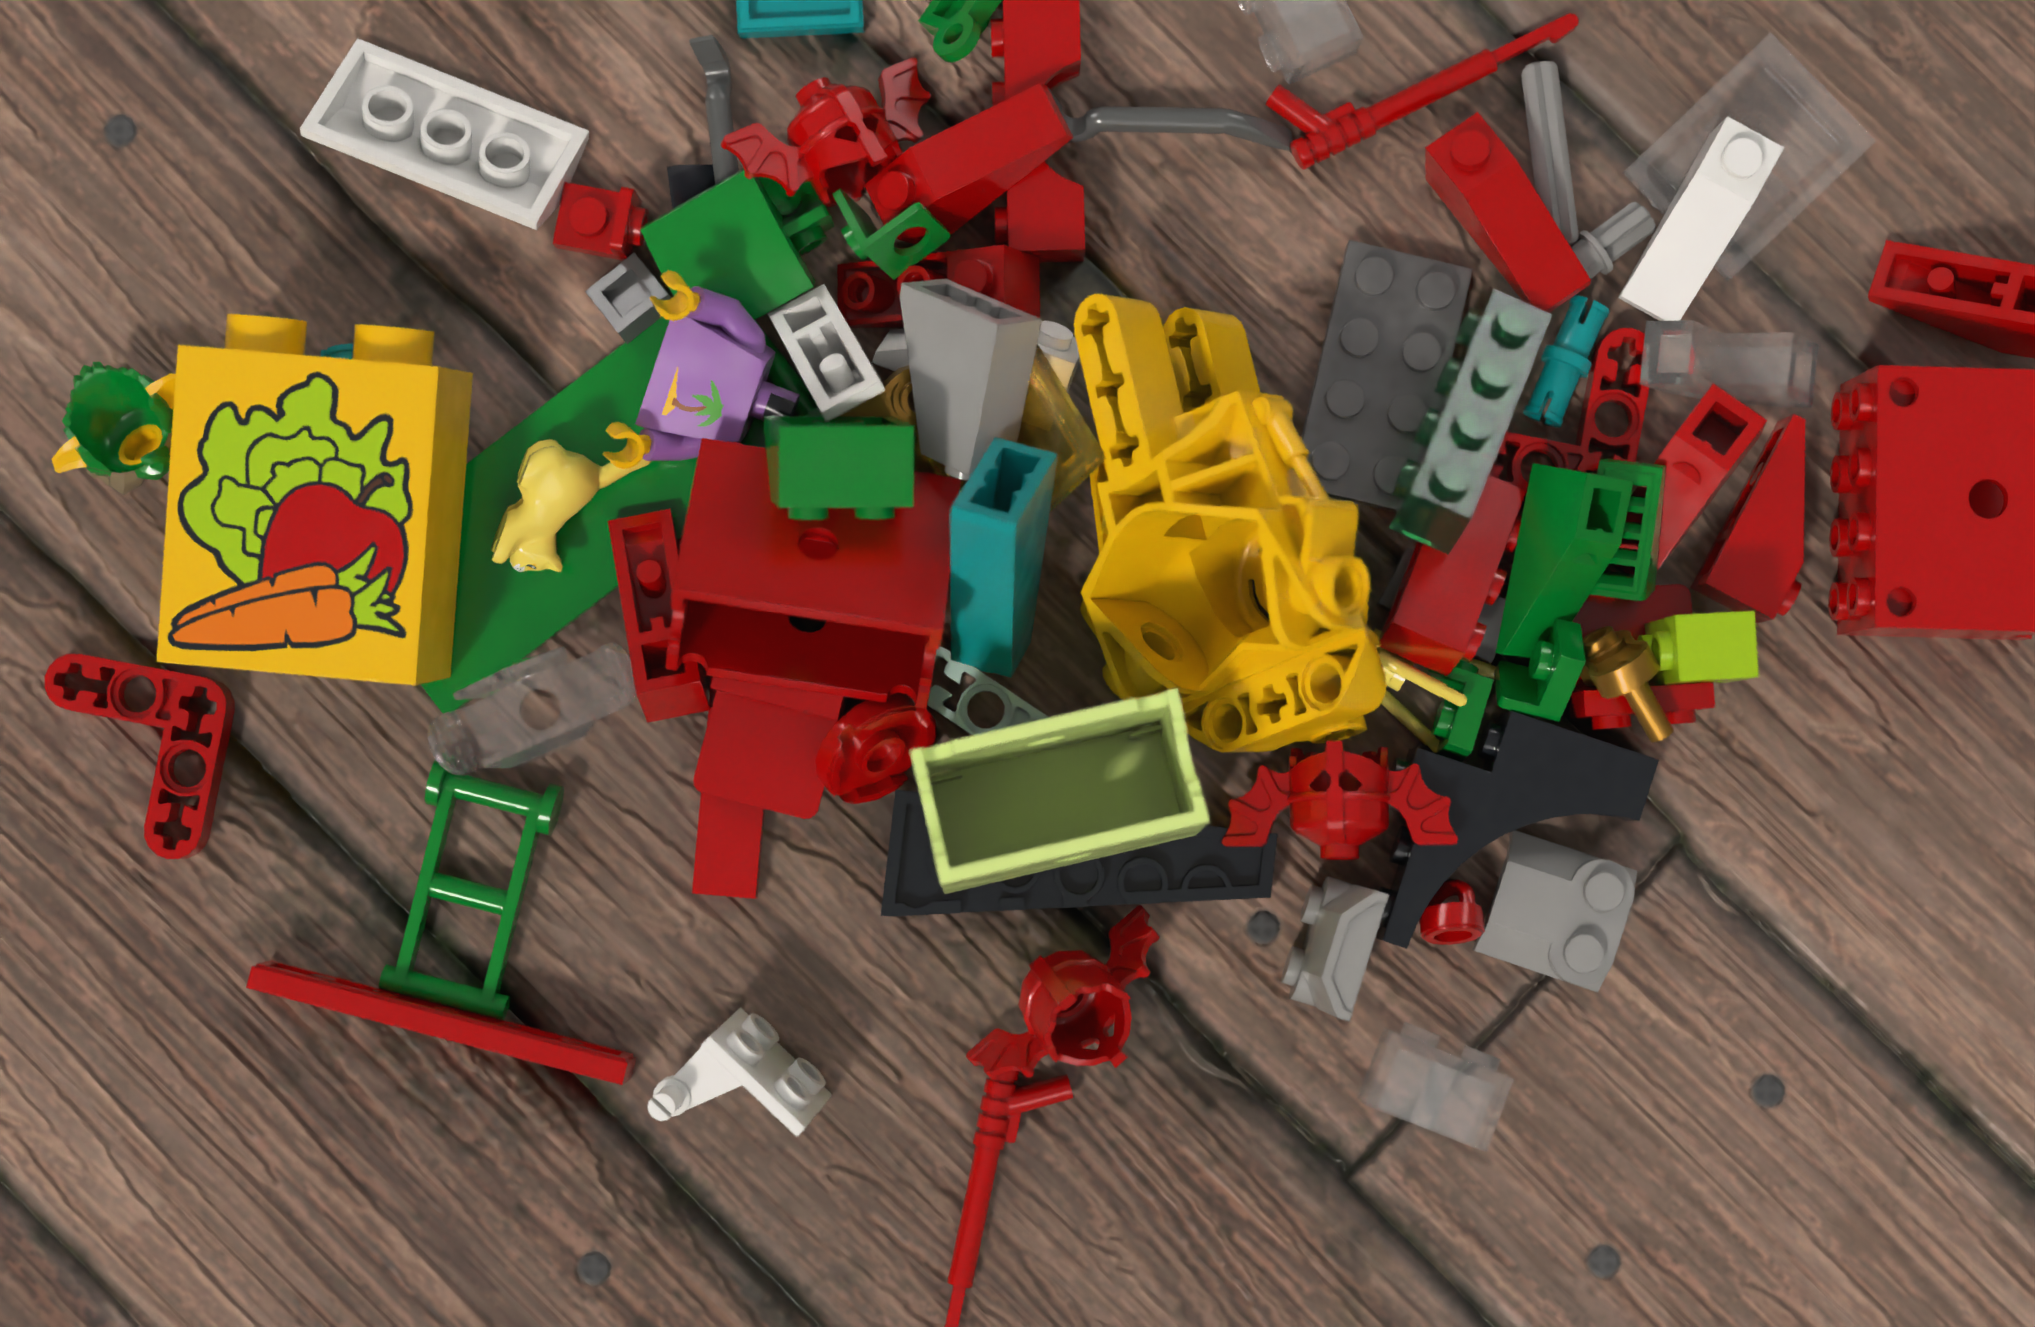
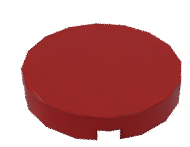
M904 693L890 695L886 703L866 700L853 707L841 717L822 740L815 759L817 777L834 797L835 795L839 796L843 802L860 804L878 800L894 792L895 789H899L908 780L904 772L913 764L910 750L933 747L937 736L936 720L927 709L915 707L914 700Z

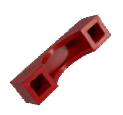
M1003 0V19H991L992 58L1004 57L1005 81H992L993 106L1039 83L1047 85L1053 91L1064 82L1080 76V0ZM1045 161L1007 190L1006 207H995L996 245H1008L1009 247L1039 257L1040 262L1084 261V186L1062 177L1050 168Z

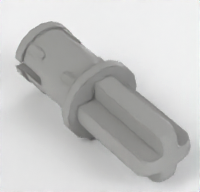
M1631 202L1589 233L1583 230L1578 233V242L1571 246L1590 279L1599 272L1607 275L1613 270L1612 263L1655 231L1656 225L1651 214L1644 206L1637 202Z

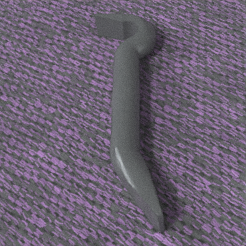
M713 35L692 38L689 40V43L707 78L705 106L715 184L738 172L739 168L737 156L727 149H723L720 145L725 135L734 132L730 103L732 93L731 68L725 50Z
M1049 89L1074 137L1068 143L1086 141L1096 136L1099 132L1225 133L1268 147L1287 151L1291 149L1292 132L1290 129L1231 109L1101 106L1090 109L1082 117L1071 118L1062 112V105Z

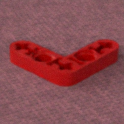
M1619 328L1607 334L1596 345L1592 354V366L1588 374L1575 445L1486 427H1471L1459 433L1449 443L1445 453V465L1448 471L1455 460L1469 466L1468 460L1459 458V451L1467 450L1472 446L1474 440L1482 442V453L1499 458L1506 455L1505 445L1513 446L1515 450L1507 464L1508 481L1505 482L1526 490L1524 496L1526 498L1528 482L1522 476L1521 462L1530 452L1546 454L1552 460L1555 467L1593 473L1598 469L1602 452L1590 453L1588 451L1589 443L1601 449L1622 448V458L1614 454L1608 459L1636 462L1655 362V350L1651 340L1643 332L1634 328ZM1622 342L1629 344V355L1638 358V364L1626 369L1621 388L1634 387V396L1622 390H1600L1601 382L1610 385L1616 380L1618 363L1608 358V352L1615 351L1621 346ZM1613 402L1620 405L1626 411L1628 426L1621 436L1609 437L1597 428L1595 413L1601 404ZM1484 464L1478 470L1498 478L1504 466Z
M65 654L56 658L49 665L45 674V690L49 699L56 706L70 711L164 728L144 824V838L148 847L157 856L165 859H187L197 855L206 846L211 832L235 713V700L231 690L223 682L213 678L91 655ZM80 665H82V676L109 682L107 694L83 690L77 693L76 700H74V689L65 686V677L67 674H77L80 670ZM111 668H112V669H115V673H114V675L112 676V678H111V674H110V669H111ZM138 676L149 678L156 689V698L153 705L143 712L133 711L124 699V691L127 684ZM204 688H207V699L217 702L215 714H204L199 729L200 734H212L211 745L200 740H180L182 730L196 731L198 713L188 709V702L191 697H201ZM106 699L108 702L107 708L103 707V703ZM187 750L198 752L206 764V772L203 779L191 787L181 784L174 774V763L177 757ZM169 792L177 796H200L198 807L195 805H184L181 822L185 827L191 828L190 839L179 840L176 848L172 847L173 837L163 834V826L165 822H175L177 820L181 803H168Z

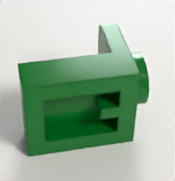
M758 177L783 217L782 226L800 256L813 251L827 240L828 237L825 232L833 228L834 224L829 211L822 204L810 181L803 183L796 194L790 197L786 194L785 189L776 181L770 178Z
M1556 618L1546 642L1539 640L1535 644L1529 667L1507 661H1499L1494 672L1498 706L1528 717L1537 716L1559 722L1586 663L1581 624Z
M1460 660L1448 676L1428 668L1423 670L1426 674L1447 684L1467 697V703L1464 706H1457L1443 698L1432 727V734L1441 737L1436 754L1462 762L1473 751L1494 681L1493 679L1478 675L1479 669L1464 660Z

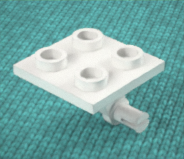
M740 1007L701 1044L702 1047L675 1075L668 1076L657 1084L653 1092V1098L648 1102V1111L654 1119L665 1121L670 1119V1116L680 1115L690 1108L743 1085L797 1137L831 1098L832 1094L824 1087L826 1081L814 1065L803 1058L795 1060L778 1043L779 1035L770 1023L757 1014L752 1013L748 1015Z

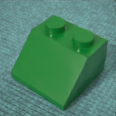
M764 416L771 501L778 508H788V518L800 520L829 518V508L855 507L856 518L890 519L895 518V507H913V425L894 416H837L827 422L823 416Z

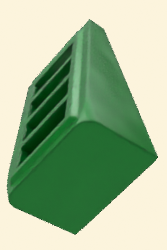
M1601 459L1599 461L1597 474L1634 481L1633 485L1645 486L1647 490L1645 498L1630 497L1628 512L1643 513L1642 523L1626 521L1622 537L1639 540L1638 550L1619 547L1609 563L1635 567V573L1611 572L1605 569L1590 595L1644 601L1655 591L1666 472L1665 465Z

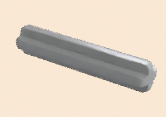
M1553 61L1535 62L1526 65L1521 73L1535 189L1567 242L1572 246L1578 241L1579 234L1558 66Z

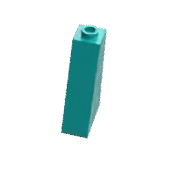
M995 437L954 501L950 516L952 661L975 667L983 672L996 673L1011 678L1029 647L1032 639L1058 454Z

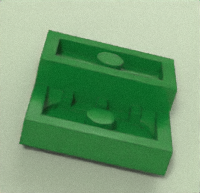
M743 168L641 227L640 231L661 274L666 271H675L681 275L690 289L699 286L735 298L741 302L751 317L756 320L813 288L815 279L782 226L784 219L758 177L747 179ZM669 287L673 296H675L678 290Z

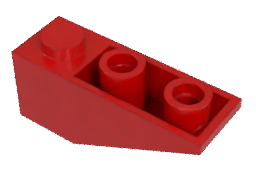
M1006 245L930 253L915 265L909 266L895 280L872 260L837 265L838 308L850 328L904 327L900 302L902 283L948 279L1040 318L1039 257Z
M1714 383L1654 463L1666 466L1657 572L1760 438L1767 422L1761 415ZM1638 486L1631 496L1645 498L1647 487ZM1627 512L1626 521L1642 523L1643 513ZM1622 538L1620 548L1638 550L1639 540ZM1612 564L1623 573H1635V567Z

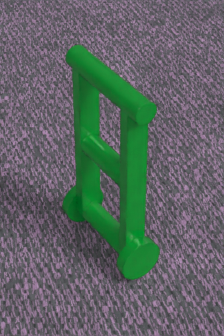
M438 755L431 767L425 789V803L436 806V811L397 965L396 967L388 964L384 966L379 981V989L504 1021L510 1004V996L500 994L499 992L539 834L550 836L553 833L562 807L564 787L550 783L543 795L454 772L453 758ZM457 799L526 816L508 890L438 873ZM432 898L501 915L483 989L413 971Z

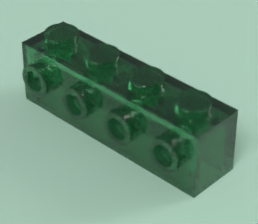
M1496 289L1492 290L1481 311L1472 307L1468 309L1454 340L1455 343L1463 346L1458 359L1451 356L1448 358L1434 388V392L1443 395L1437 410L1428 407L1413 439V443L1422 446L1417 461L1407 458L1391 494L1401 498L1389 526L1390 529L1449 555L1473 517L1553 314Z

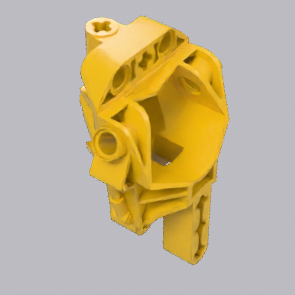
M1098 293L1088 296L1081 302L1076 311L1074 334L1103 456L1098 458L1097 462L1088 466L1099 555L1081 590L1084 600L1081 603L1080 610L1084 620L1097 637L1105 657L1106 664L1102 668V674L1106 684L1123 701L1153 696L1178 688L1187 733L1199 742L1221 753L1267 752L1293 742L1311 741V743L1319 744L1326 743V741L1347 739L1365 732L1367 726L1364 715L1379 707L1384 699L1387 685L1386 675L1376 649L1381 646L1378 636L1367 626L1370 576L1362 560L1354 557L1358 509L1353 502L1329 499L1307 461L1309 452L1293 425V408L1291 404L1284 400L1283 396L1260 392L1242 322L1234 315L1183 307L1176 309L1170 314L1163 326L1157 309L1150 302ZM1252 580H1254L1255 593L1259 603L1269 613V619L1260 611L1256 603Z

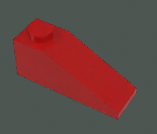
M1039 83L910 147L864 186L883 225H886L914 203L920 202L946 227L951 235L1074 137L1047 85ZM912 227L903 231L896 239L917 244L924 237L926 229L923 227Z
M1478 112L1425 147V180L1537 320H1540L1591 285L1590 277L1517 159Z
M1886 240L1868 293L1870 302L1995 351L2035 359V265Z
M1792 414L1776 423L1690 587L1735 612L1755 611L1756 623L1774 620L1777 614L1784 616L1794 604L1802 587V583L1795 580L1804 563L1806 419L1796 414Z
M671 509L608 520L635 690L647 722L710 711L702 664L688 661L682 663L677 671L665 669L673 609H671L672 588L680 552Z

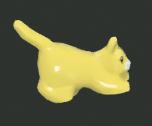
M547 439L536 442L527 449L522 460L517 479L522 498L517 503L507 507L491 547L493 552L492 561L502 564L510 557L512 567L518 572L528 570L542 571L545 569L561 572L563 565L557 554L556 533L567 520L591 501L598 490L611 485L630 472L649 465L652 461H646L642 458L636 466L628 469L618 468L611 462L604 466H599L584 455L565 450L556 440Z

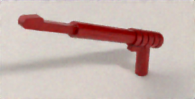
M1573 13L1566 14L1493 51L1486 48L1367 108L1362 106L1355 110L1353 104L1348 102L1322 114L1280 84L1272 92L1265 105L1306 134L1304 138L1300 137L1290 143L1291 152L1296 163L1302 170L1314 166L1315 162L1320 163L1330 158V154L1334 156L1344 151L1346 147L1350 148L1360 143L1361 139L1366 140L1376 135L1377 130L1496 72L1498 69L1497 65L1548 40L1552 43L1559 42L1576 29L1579 19Z
M1020 1071L1004 1072L995 1081L990 1078L985 1080L983 1091L986 1092V1095H983L981 1099L980 1109L982 1112H979L976 1124L979 1130H975L973 1138L975 1149L947 1283L953 1286L944 1327H958L966 1288H972L1000 1150L1004 1149L1005 1142L1015 1143L1021 1113L1074 1098L1067 1074L1018 1088L1014 1081L1018 1080Z

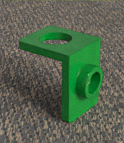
M841 188L832 194L848 223L841 229V232L849 246L860 259L865 260L869 257L893 280L899 277L909 266L918 263L950 238L946 227L920 202L914 203L877 230L870 216ZM912 227H923L926 229L924 237L914 246L905 249L893 247L896 238L903 231Z

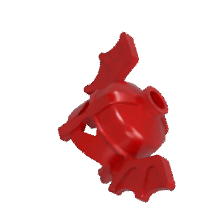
M914 57L887 67L881 72L878 84L882 108L878 106L867 88L831 84L828 77H823L804 86L795 96L801 107L787 127V142L789 146L774 137L760 123L750 124L725 135L720 145L723 149H727L737 156L743 164L744 175L747 179L754 177L770 178L779 183L790 197L796 194L803 183L810 181L822 203L828 207L837 205L832 194L840 188L857 202L861 199V192L865 189L864 185L903 153L898 142L911 141L917 143L920 140L923 131L918 125V113L921 107L927 104L931 94L921 86L917 72L918 61Z
M1326 741V751L1322 753L1309 752L1304 756L1302 749H1291V755L1289 756L1290 771L1278 773L1266 766H1260L1252 789L1242 797L1230 799L1228 802L1231 821L1222 839V844L1226 847L1265 846L1280 812L1290 807V826L1292 830L1320 846V859L1355 860L1359 859L1360 845L1383 833L1388 828L1389 805L1401 812L1415 844L1420 846L1456 845L1459 840L1450 825V798L1438 795L1426 786L1418 764L1414 763L1401 771L1388 770V747L1378 748L1377 753L1368 751L1358 755L1350 751H1343V741Z
M1138 905L1110 929L1111 953L1106 965L1082 950L1056 951L1046 957L1039 955L1029 964L1031 970L1022 981L1018 1003L1028 1031L1022 1034H1013L996 1028L966 1053V1058L974 1066H984V1072L993 1081L997 1080L1002 1073L1012 1070L1020 1071L1027 1078H1030L1034 1075V1068L1037 1063L1046 1055H1049L1056 1063L1059 1060L1075 1066H1094L1110 1061L1117 1068L1128 1058L1122 1049L1129 1037L1132 1021L1129 1002L1131 998L1124 988L1131 981L1139 977L1146 978L1150 975V970L1146 965V955L1150 946L1160 939L1159 934L1153 927L1148 925L1150 914L1142 905ZM1114 1024V1034L1109 1036L1108 1031ZM1095 1042L1099 1044L1097 1050L1085 1048Z

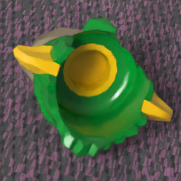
M100 361L93 362L92 367L83 365L80 375H74V389L70 393L71 401L67 404V413L62 419L66 427L63 431L69 440L59 448L51 459L55 471L62 473L72 469L86 468V472L91 477L101 479L109 487L122 495L141 486L144 479L159 480L167 474L170 468L176 374L170 373L154 381L133 368L120 367L116 369L110 365L104 366Z

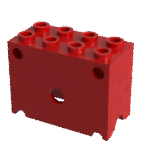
M1877 365L1840 384V392L1834 394L1831 405L1832 427L1834 430H1840L1839 455L1834 456L1830 469L1832 492L1839 493V519L1835 518L1832 521L1829 534L1831 555L1838 557V582L1832 583L1828 599L1830 618L1837 620V635L1998 640L2032 639V635H2035V369Z
M702 438L672 588L671 609H673L665 669L677 671L682 663L695 661L705 667L707 676L885 703L890 695L904 693L914 700L915 707L926 709L936 651L939 650L944 628L950 577L951 507L960 493L961 479L940 476L929 472L914 471L913 507H895V518L861 519L855 517V507L829 508V518L791 519L788 518V508H778L771 501L766 448L744 445L733 441L725 442ZM790 615L820 619L825 620L826 624L818 631L803 632L794 628L788 618Z

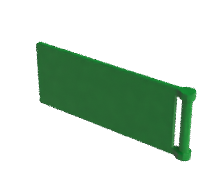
M661 317L628 344L626 342L466 464L451 678L420 684L444 715L454 714L618 588L608 520L671 509L677 540L680 541L682 539L698 457L682 461H652L649 465L630 472L611 485L598 490L591 501L567 520L556 533L557 554L563 565L561 572L550 569L518 572L512 567L510 557L502 564L493 562V552L491 551L496 532L507 507L517 503L522 498V493L517 483L518 472L524 455L530 446L542 440H556L565 450L584 455L597 465L604 466L610 461L602 453L606 451L612 453L619 452L625 448L628 441L627 438H613L606 432L607 427L611 423H625L638 435L644 429L635 425L670 320ZM755 320L765 333L766 345L776 352L768 378L774 385L800 394L795 410L797 416H823L806 384ZM753 418L748 434L740 443L766 448L764 421Z

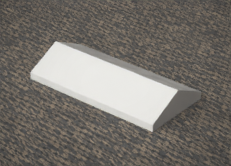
M358 38L300 127L301 136L535 230L560 206L564 182L571 183L589 139V131Z

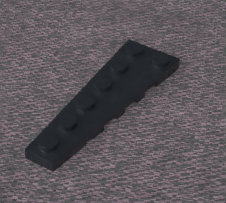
M895 789L881 916L894 917L1271 898L1278 834L1270 833L1268 842L1263 847H1226L1222 844V839L1228 828L1206 825L1195 836L944 894L940 884L920 792Z

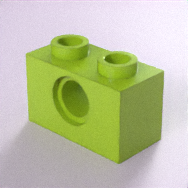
M1755 611L1674 615L1646 623L1645 635L1638 637L1639 641H1647L1660 665L1658 673L1649 680V686L1705 682L1718 684L1759 677Z

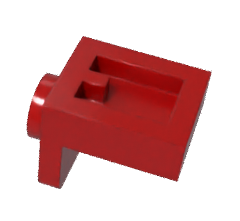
M564 182L552 244L558 249L624 261L632 254L633 245H643L645 239L640 229L648 223L649 211L647 208L641 207L642 200L633 188L621 187L620 192Z

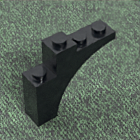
M1513 711L1500 713L1498 722L1489 720L1486 724L1477 752L1478 757L1485 759L1483 769L1420 748L1409 749L1406 759L1396 757L1391 771H1401L1414 763L1418 764L1426 786L1434 793L1450 798V825L1459 841L1456 845L1420 846L1413 841L1409 828L1400 826L1389 859L1390 862L1398 864L1390 889L1383 886L1379 889V892L1388 894L1389 897L1375 938L1407 949L1417 923L1443 883L1462 863L1481 848L1509 832L1546 819L1576 814H1595L1616 817L1625 821H1640L1659 759ZM1390 806V809H1391V810L1400 812V811L1397 810L1396 808Z

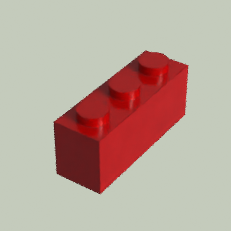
M1455 460L1435 493L1380 634V648L1444 676H1448L1462 657L1470 661L1474 658L1487 628V625L1478 622V618L1484 604L1489 606L1494 604L1504 584L1507 571L1499 568L1498 565L1504 550L1512 553L1517 545L1522 519L1518 512L1526 490Z

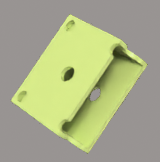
M1178 688L1153 696L1133 698L960 738L933 747L910 750L940 884L944 894L1195 836L1210 822L1200 782L1196 776L1190 754L1187 728Z

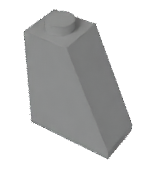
M948 279L902 283L900 302L921 454L946 465L945 471L949 475L968 480L995 437L1016 443L1018 441L1042 319Z

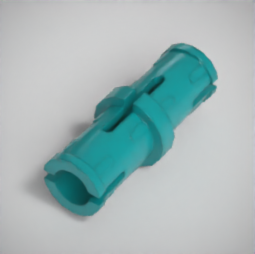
M1575 295L1570 299L1569 308L1554 344L1545 346L1541 356V361L1545 365L1528 404L1525 405L1522 411L1527 417L1539 422L1548 400L1552 399L1544 416L1546 418L1545 425L1561 427L1562 419L1579 378H1586L1592 366L1588 357L1604 320L1610 313L1609 308L1594 300L1585 322L1581 324L1588 308L1586 305L1588 298Z

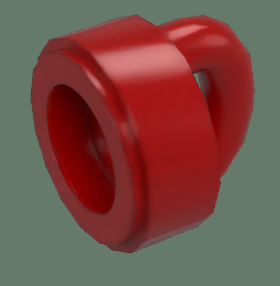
M1459 879L1447 880L1443 883L1419 920L1421 937L1426 942L1432 944L1453 945L1466 943L1480 938L1485 932L1483 909L1480 905L1476 904L1472 887ZM1453 895L1459 896V902L1443 903L1448 897Z

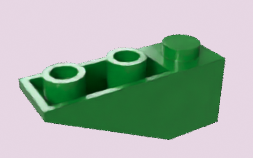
M1532 463L1495 653L1531 658L1537 641L1546 642L1556 618L1570 622L1574 620L1621 546L1634 481Z

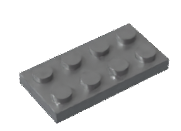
M1353 240L1348 241L1301 437L1309 452L1307 461L1328 497L1407 516H1414L1416 514L1473 269Z

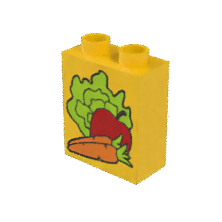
M227 314L224 349L178 345L157 662L405 685H420L451 678L473 373L432 366L435 332L400 327L355 324L352 359L306 356L307 321L257 315Z

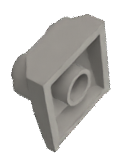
M1516 830L1510 832L1508 852L1484 922L1485 932L1474 942L1472 950L1598 992L1612 967L1634 900L1637 871L1619 865L1616 862L1604 860Z
M1329 876L1325 878L1322 887L1310 886L1300 916L1301 922L1309 924L1302 949L1295 946L1291 947L1281 977V983L1291 986L1289 999L1314 1006L1336 1018L1350 1022L1382 914L1389 897L1388 894Z

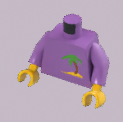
M666 271L662 274L661 278L665 284L678 291L669 300H660L656 296H650V300L658 313L670 321L635 425L644 429L638 435L625 423L613 422L607 427L606 432L611 437L617 439L627 438L628 440L623 450L616 453L609 451L602 453L613 465L621 469H628L636 466L642 458L646 461H682L697 458L702 438L740 443L748 434L753 418L764 421V416H794L800 394L766 382L776 352L766 345L765 333L740 301L699 286L690 289L681 275L675 271Z

